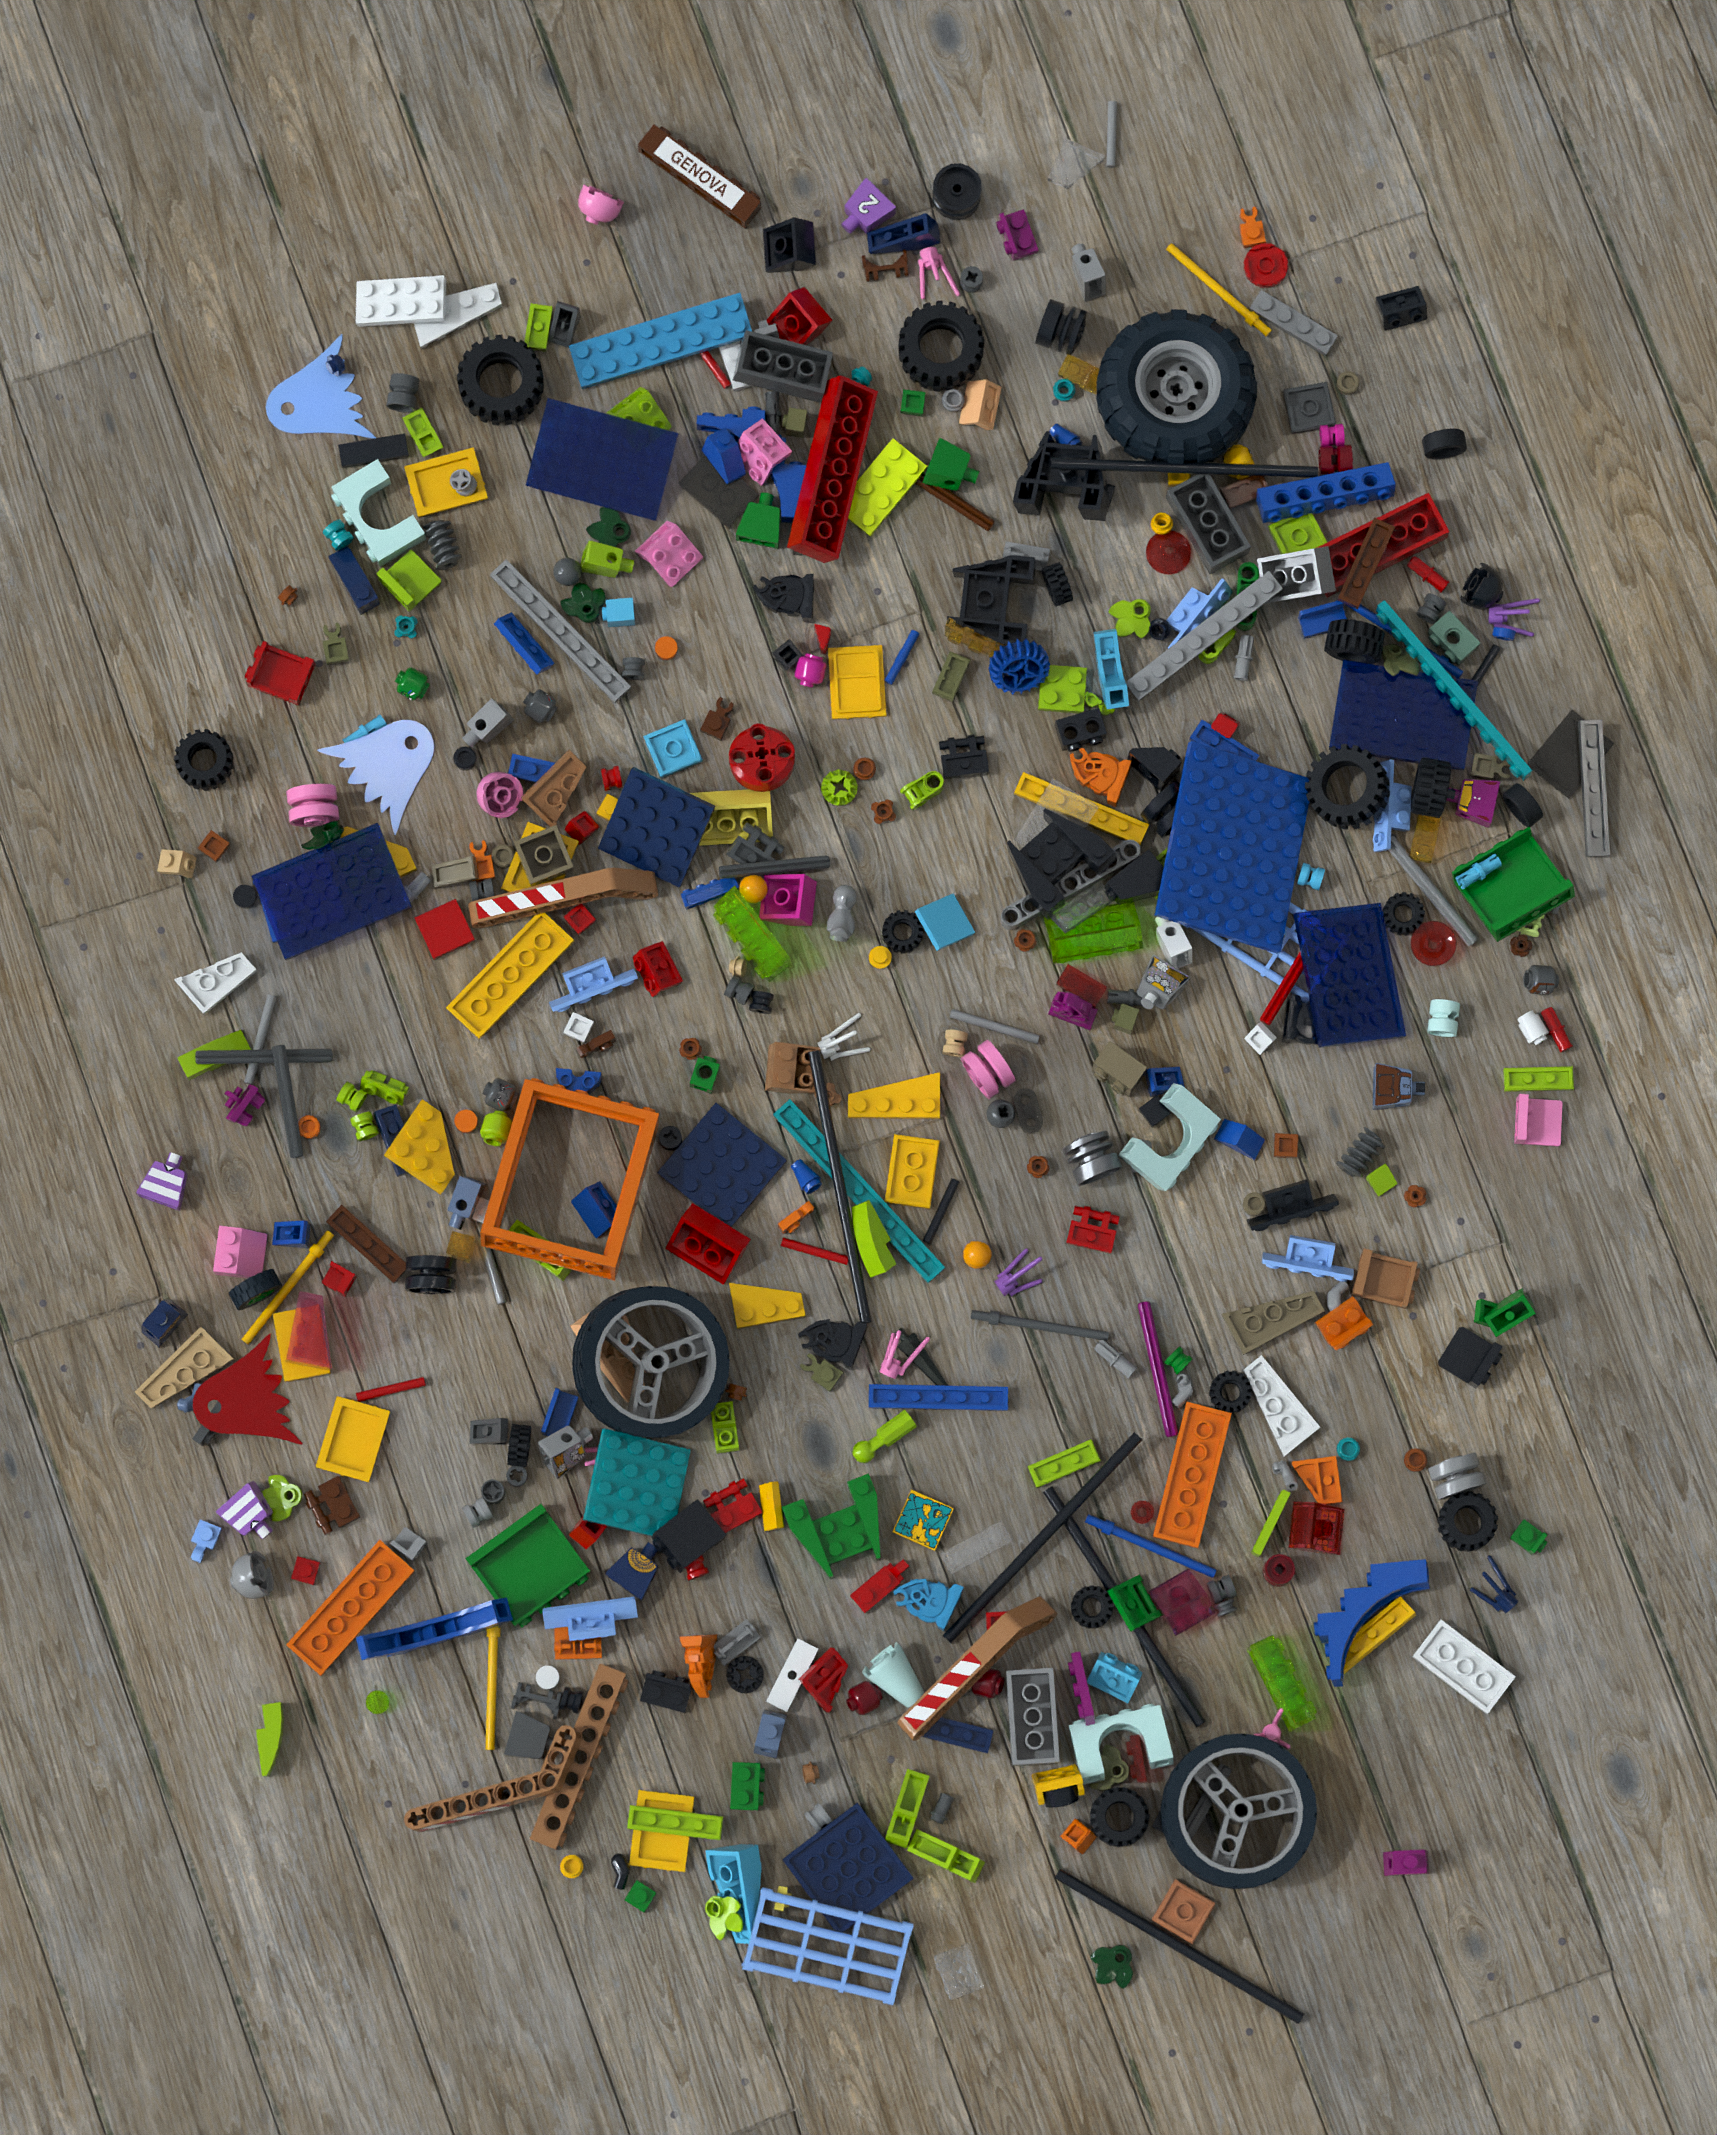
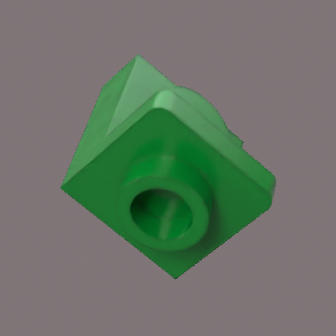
M1523 1519L1509 1539L1533 1555L1536 1551L1540 1553L1546 1546L1548 1541L1545 1538L1548 1534L1542 1533Z

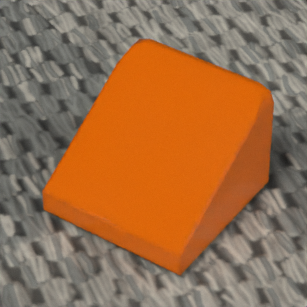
M1074 1819L1060 1836L1080 1854H1084L1096 1839V1835L1077 1819Z

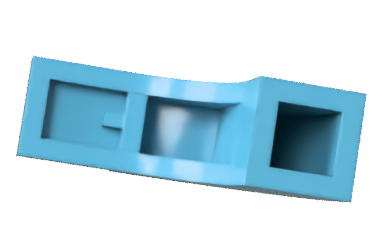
M1109 629L1093 632L1098 676L1106 709L1129 706L1127 684L1123 676L1117 630Z

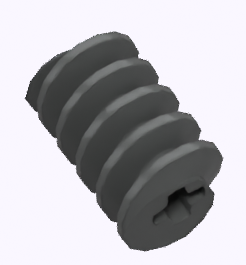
M438 520L423 526V529L426 530L425 536L429 538L428 545L432 546L430 551L434 555L433 561L437 563L435 566L436 570L453 568L457 565V560L462 558L461 554H454V552L459 550V546L451 545L457 541L455 537L449 538V535L454 533V530L446 529V527L451 525V521Z
M1364 1127L1365 1133L1361 1132L1358 1134L1360 1141L1353 1140L1352 1144L1355 1148L1348 1147L1347 1152L1349 1155L1343 1154L1341 1156L1343 1162H1336L1342 1171L1352 1177L1358 1176L1362 1178L1363 1175L1360 1169H1369L1365 1162H1374L1371 1154L1379 1156L1380 1154L1376 1148H1385L1382 1140L1366 1127Z

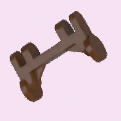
M902 250L903 254L894 264L877 266L869 262L865 255H862L866 282H870L869 273H873L874 281L879 280L878 272L895 270L896 278H900V269H904V275L907 277L908 259L906 250Z

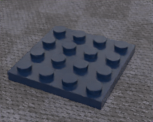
M633 767L598 849L641 870L653 871L656 877L680 888L716 806Z
M715 1102L657 1174L695 1205L733 1227L787 1160Z
M858 1803L782 1859L812 1900H818V1903L855 1912L860 1910L863 1911V1914H868L914 1879ZM823 1914L837 1932L843 1933L855 1924V1921Z

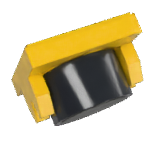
M1076 1764L1031 1775L1039 1805L1045 1804L1048 1808L1063 1807L1079 1800L1078 1794L1079 1796L1085 1795L1082 1775Z

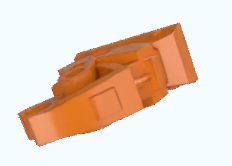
M1084 748L1079 749V752L1083 755L1079 760L1075 759L1073 753L1070 754L1071 766L1077 781L1083 787L1087 786L1094 790V794L1107 796V804L1116 807L1132 761L1124 759L1119 762L1114 756L1099 752L1087 754Z
M717 1634L680 1637L681 1645L686 1649L685 1664H689L688 1676L692 1687L700 1698H709L708 1691L712 1690L710 1680L713 1678L716 1661L714 1645L717 1641Z

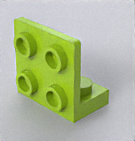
M639 387L605 413L608 419L618 426L633 450L637 453L672 427L652 395L642 387Z
M409 550L389 570L386 571L382 568L376 573L381 584L409 612L441 584V579L413 550Z

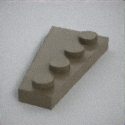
M1311 1291L1253 1307L1222 1313L1221 1316L1242 1354L1245 1355L1322 1314L1325 1310L1315 1292Z

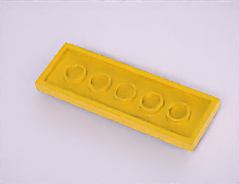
M546 913L535 915L455 997L446 1009L480 1040L574 943V939Z

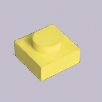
M778 1886L777 1893L792 1895V1893H787L788 1887ZM775 1902L774 1910L784 1912V1907H789V1905Z

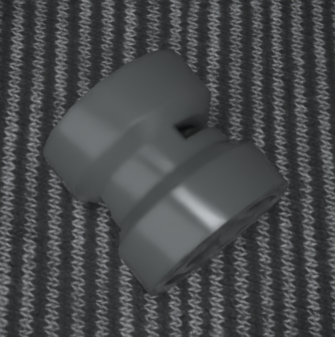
M1427 593L1424 598V605L1419 607L1416 614L1422 620L1435 624L1439 620L1440 611H1444L1447 603L1442 598Z
M492 878L484 879L483 882H469L472 901L495 896Z
M734 975L724 995L729 998L734 997L738 1003L745 1005L755 986L742 982L741 978Z
M491 1479L483 1484L481 1494L487 1503L495 1505L503 1501L505 1489L500 1481Z
M1229 1574L1223 1576L1217 1582L1213 1580L1207 1583L1214 1604L1221 1603L1224 1598L1231 1599L1237 1596Z

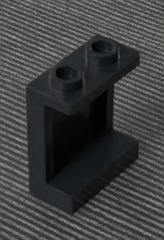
M697 1499L655 1531L651 1538L654 1547L659 1552H663L668 1558L669 1566L681 1573L709 1549L722 1542L726 1537V1533Z

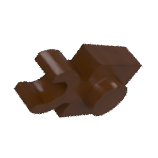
M721 697L716 702L717 711L709 710L700 729V732L720 741L731 721L726 715L730 714L734 707L731 702L728 708H722L723 698Z
M609 1030L576 1049L582 1059L594 1051L601 1050V1052H605L614 1046L612 1043L616 1042L612 1030Z

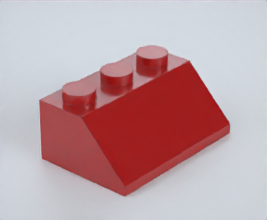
M692 1203L682 1215L665 1249L724 1285L743 1256L751 1239Z

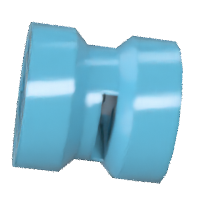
M1303 862L1297 884L1301 886L1309 885L1312 889L1319 891L1325 869L1320 867L1313 868L1310 864ZM1310 871H1312L1310 881L1308 882Z

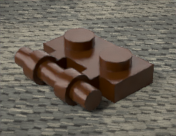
M339 1476L318 1486L322 1495L315 1497L312 1490L303 1494L307 1500L306 1505L308 1509L312 1510L317 1519L316 1525L322 1529L324 1535L333 1532L329 1524L333 1521H336L339 1528L360 1518ZM324 1502L327 1503L331 1514L327 1516L324 1515L320 1504Z

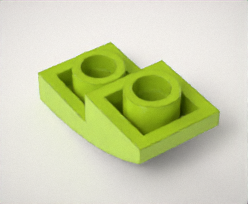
M733 1401L717 1403L711 1412L716 1453L740 1451Z

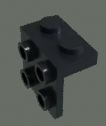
M1460 1327L1439 1359L1438 1365L1476 1389L1480 1384H1486L1491 1375L1488 1372L1491 1365L1496 1366L1503 1356L1500 1353L1503 1346L1496 1342L1491 1344L1465 1327Z

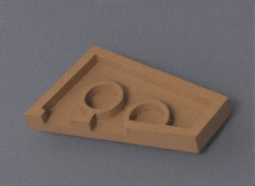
M569 749L521 796V799L550 827L557 825V821L585 771L586 765Z

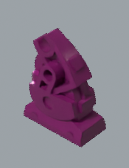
M1058 991L1052 1000L1048 1015L1090 1031L1099 1009L1094 1008L1091 1003L1081 999L1080 996Z

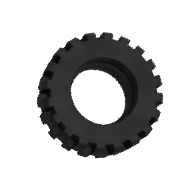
M936 301V305L933 306L929 302L923 304V309L921 310L916 308L912 311V316L906 318L899 334V360L902 362L904 372L910 374V379L914 383L919 381L921 383L920 387L927 389L928 386H931L933 391L940 392V388H946V391L952 390L955 385L960 388L965 385L967 379L971 380L975 376V371L979 370L983 358L984 337L982 336L983 330L981 325L977 324V318L973 314L969 315L967 313L968 309L963 306L960 309L956 308V303L950 301L949 305H943V301ZM936 329L949 330L961 339L962 352L958 358L951 362L935 363L928 360L921 353V339L928 332Z
M495 335L496 339L490 340L488 336L482 338L483 343L478 344V342L472 344V350H466L463 354V361L459 362L457 382L460 396L465 407L469 408L470 413L474 417L478 415L480 421L487 423L490 420L493 425L498 426L500 422L511 425L512 420L522 421L525 419L524 415L526 413L530 415L535 410V404L539 405L541 393L544 391L542 366L540 360L536 357L535 351L532 348H527V343L520 340L517 342L513 336L503 339L502 335ZM497 363H507L515 366L522 376V383L518 390L507 397L501 398L492 397L483 392L479 380L483 371L489 366Z

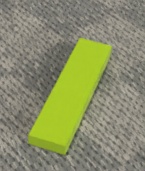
M630 1805L627 1829L721 1840L723 1817Z

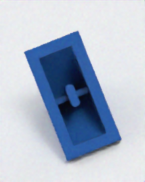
M1180 1067L1150 1068L1146 1070L1145 1077L1150 1097L1165 1094L1173 1083L1184 1086Z
M1227 1119L1223 1120L1214 1140L1253 1160L1256 1159L1265 1141L1263 1137L1247 1125Z
M305 1220L275 1222L272 1245L308 1249L310 1224Z

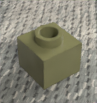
M789 407V412L784 414L782 427L786 428V435L804 438L807 410Z
M1122 1004L1120 1009L1115 1008L1111 1020L1115 1022L1113 1029L1131 1035L1139 1009Z

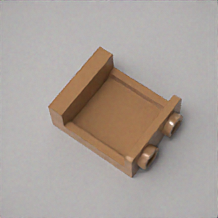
M1364 1248L1361 1252L1351 1296L1406 1309L1408 1303H1413L1415 1291L1411 1289L1413 1281L1417 1282L1419 1278L1420 1268H1416L1418 1262H1409L1372 1253L1373 1250Z

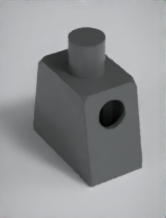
M516 1711L504 1755L543 1760L545 1750L549 1751L554 1739L549 1737L551 1727Z

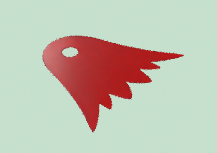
M271 1333L240 1360L202 1383L195 1392L193 1398L194 1414L201 1425L213 1432L266 1436L303 1445L297 1436L281 1425V1423L289 1422L290 1419L276 1412L289 1403L287 1398L272 1393L281 1382L282 1376L265 1374L273 1361L272 1359L263 1361L269 1346ZM211 1400L219 1401L221 1404L220 1412L211 1413L208 1409V1403Z

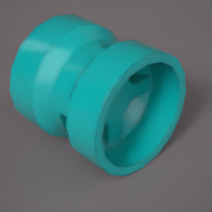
M341 519L330 523L323 530V534L332 541V546L336 551L345 548L354 539L352 534L345 530V525Z

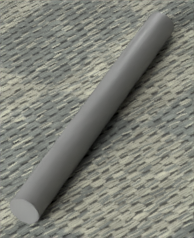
M267 995L253 1050L263 1049L276 996ZM249 1063L244 1083L253 1085L259 1063Z
M955 1009L951 1010L950 1018L1035 1044L1038 1043L1040 1035Z

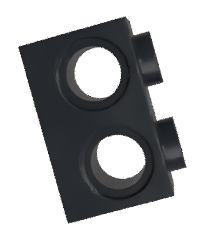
M1099 708L1055 720V729L1062 751H1077L1082 748V745L1090 743V746L1102 743L1103 739H1106L1107 732ZM1095 724L1099 730L1095 733H1090L1087 731L1086 726ZM1072 730L1077 736L1074 739H1068L1064 733Z

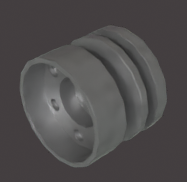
M1107 1131L1084 1135L1063 1148L1065 1155L1075 1154L1067 1160L1069 1164L1080 1163V1166L1072 1171L1078 1186L1105 1178L1122 1168L1117 1153H1105V1151L1113 1146L1112 1141L1101 1143L1109 1138Z

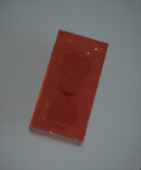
M1069 964L1056 983L1060 988L1080 996L1081 999L1091 1003L1095 1008L1107 989V986Z
M1139 1734L1129 1736V1741L1125 1742L1127 1755H1132L1133 1765H1129L1132 1779L1136 1778L1137 1783H1143L1147 1781L1140 1737Z

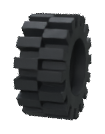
M1058 562L1042 568L1043 579L1054 606L1073 601L1072 590L1061 563Z
M1402 892V894L1396 893L1386 902L1382 911V919L1385 921L1386 928H1390V932H1396L1400 936L1401 934L1409 935V933H1414L1421 926L1425 915L1424 905L1419 902L1420 899L1418 897L1415 898L1413 896L1414 894H1406V892ZM1399 906L1409 907L1412 911V918L1407 922L1399 921L1395 917V909Z
M898 910L894 914L891 913L884 921L882 928L883 941L889 949L894 950L893 952L897 953L899 951L901 954H905L907 951L912 952L922 941L923 926L915 916V913H909L908 910H904V912ZM904 923L910 926L912 934L908 939L900 940L896 938L894 928L898 924Z
M1228 1370L1217 1375L1211 1383L1209 1391L1210 1400L1216 1409L1233 1414L1240 1412L1247 1406L1252 1396V1387L1249 1384L1248 1378L1243 1376L1244 1374H1239L1237 1371L1229 1372ZM1229 1383L1235 1384L1240 1391L1239 1397L1234 1401L1226 1400L1222 1396L1224 1385Z
M512 1424L507 1465L527 1466L531 1426Z
M1094 1585L1080 1589L1071 1602V1613L1074 1620L1082 1627L1084 1626L1089 1629L1099 1628L1106 1624L1113 1613V1603L1108 1592ZM1089 1598L1097 1599L1101 1604L1100 1613L1096 1616L1087 1615L1083 1610L1085 1600Z

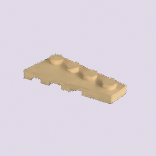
M200 1327L135 1393L152 1409L234 1359Z

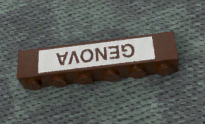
M654 124L639 142L638 152L746 229L761 210L760 197L753 191L747 192L743 189L742 184L735 178L729 179L717 165L711 166L706 162L707 159L698 152L693 153L688 149L689 146L680 139L675 140L666 128L662 126L659 128Z

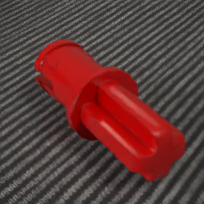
M1413 556L1407 564L1412 571L1423 578V582L1427 581L1440 593L1450 583L1438 574L1434 567L1431 568L1417 556Z
M1549 1007L1543 1010L1541 1016L1550 1031L1548 1034L1552 1035L1559 1052L1561 1053L1573 1047L1564 1030L1565 1025L1561 1024L1554 1009Z

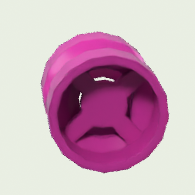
M1335 424L1334 427L1320 425L1321 446L1336 445L1338 447V445H1345L1343 424Z

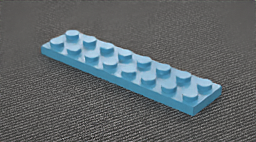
M736 293L569 345L580 386L582 389L740 341L745 331H752L741 293Z

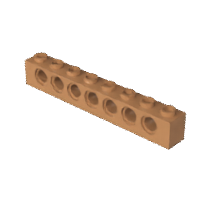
M601 1663L599 1664L574 1726V1729L581 1734V1743L577 1752L584 1751L587 1754V1760L583 1764H577L574 1760L568 1774H577L578 1782L576 1785L568 1786L564 1782L560 1791L546 1796L530 1840L557 1850L558 1846L563 1847L567 1834L564 1833L567 1824L572 1825L576 1815L573 1808L576 1802H581L585 1792L584 1789H581L585 1780L589 1781L594 1768L590 1767L593 1758L598 1759L603 1747L599 1745L602 1736L607 1737L611 1727V1724L608 1723L611 1714L616 1715L620 1702L617 1701L619 1693H624L629 1680L625 1679L626 1673ZM608 1685L613 1688V1695L610 1698H603L600 1695V1690L603 1686ZM596 1707L604 1709L605 1715L601 1720H594L591 1716L592 1710ZM587 1729H592L596 1733V1737L592 1742L583 1740V1733ZM564 1755L562 1756L560 1764L564 1761ZM555 1777L552 1781L551 1786H553L555 1783ZM560 1795L569 1797V1805L565 1808H559L556 1804V1800ZM552 1817L560 1819L561 1825L557 1830H550L548 1828V1820Z

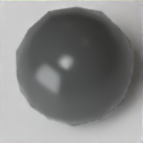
M568 557L556 562L553 569L556 581L565 586L577 583L582 574L580 564L575 559Z
M995 1100L987 1108V1120L994 1127H1008L1014 1121L1015 1109L1009 1101Z

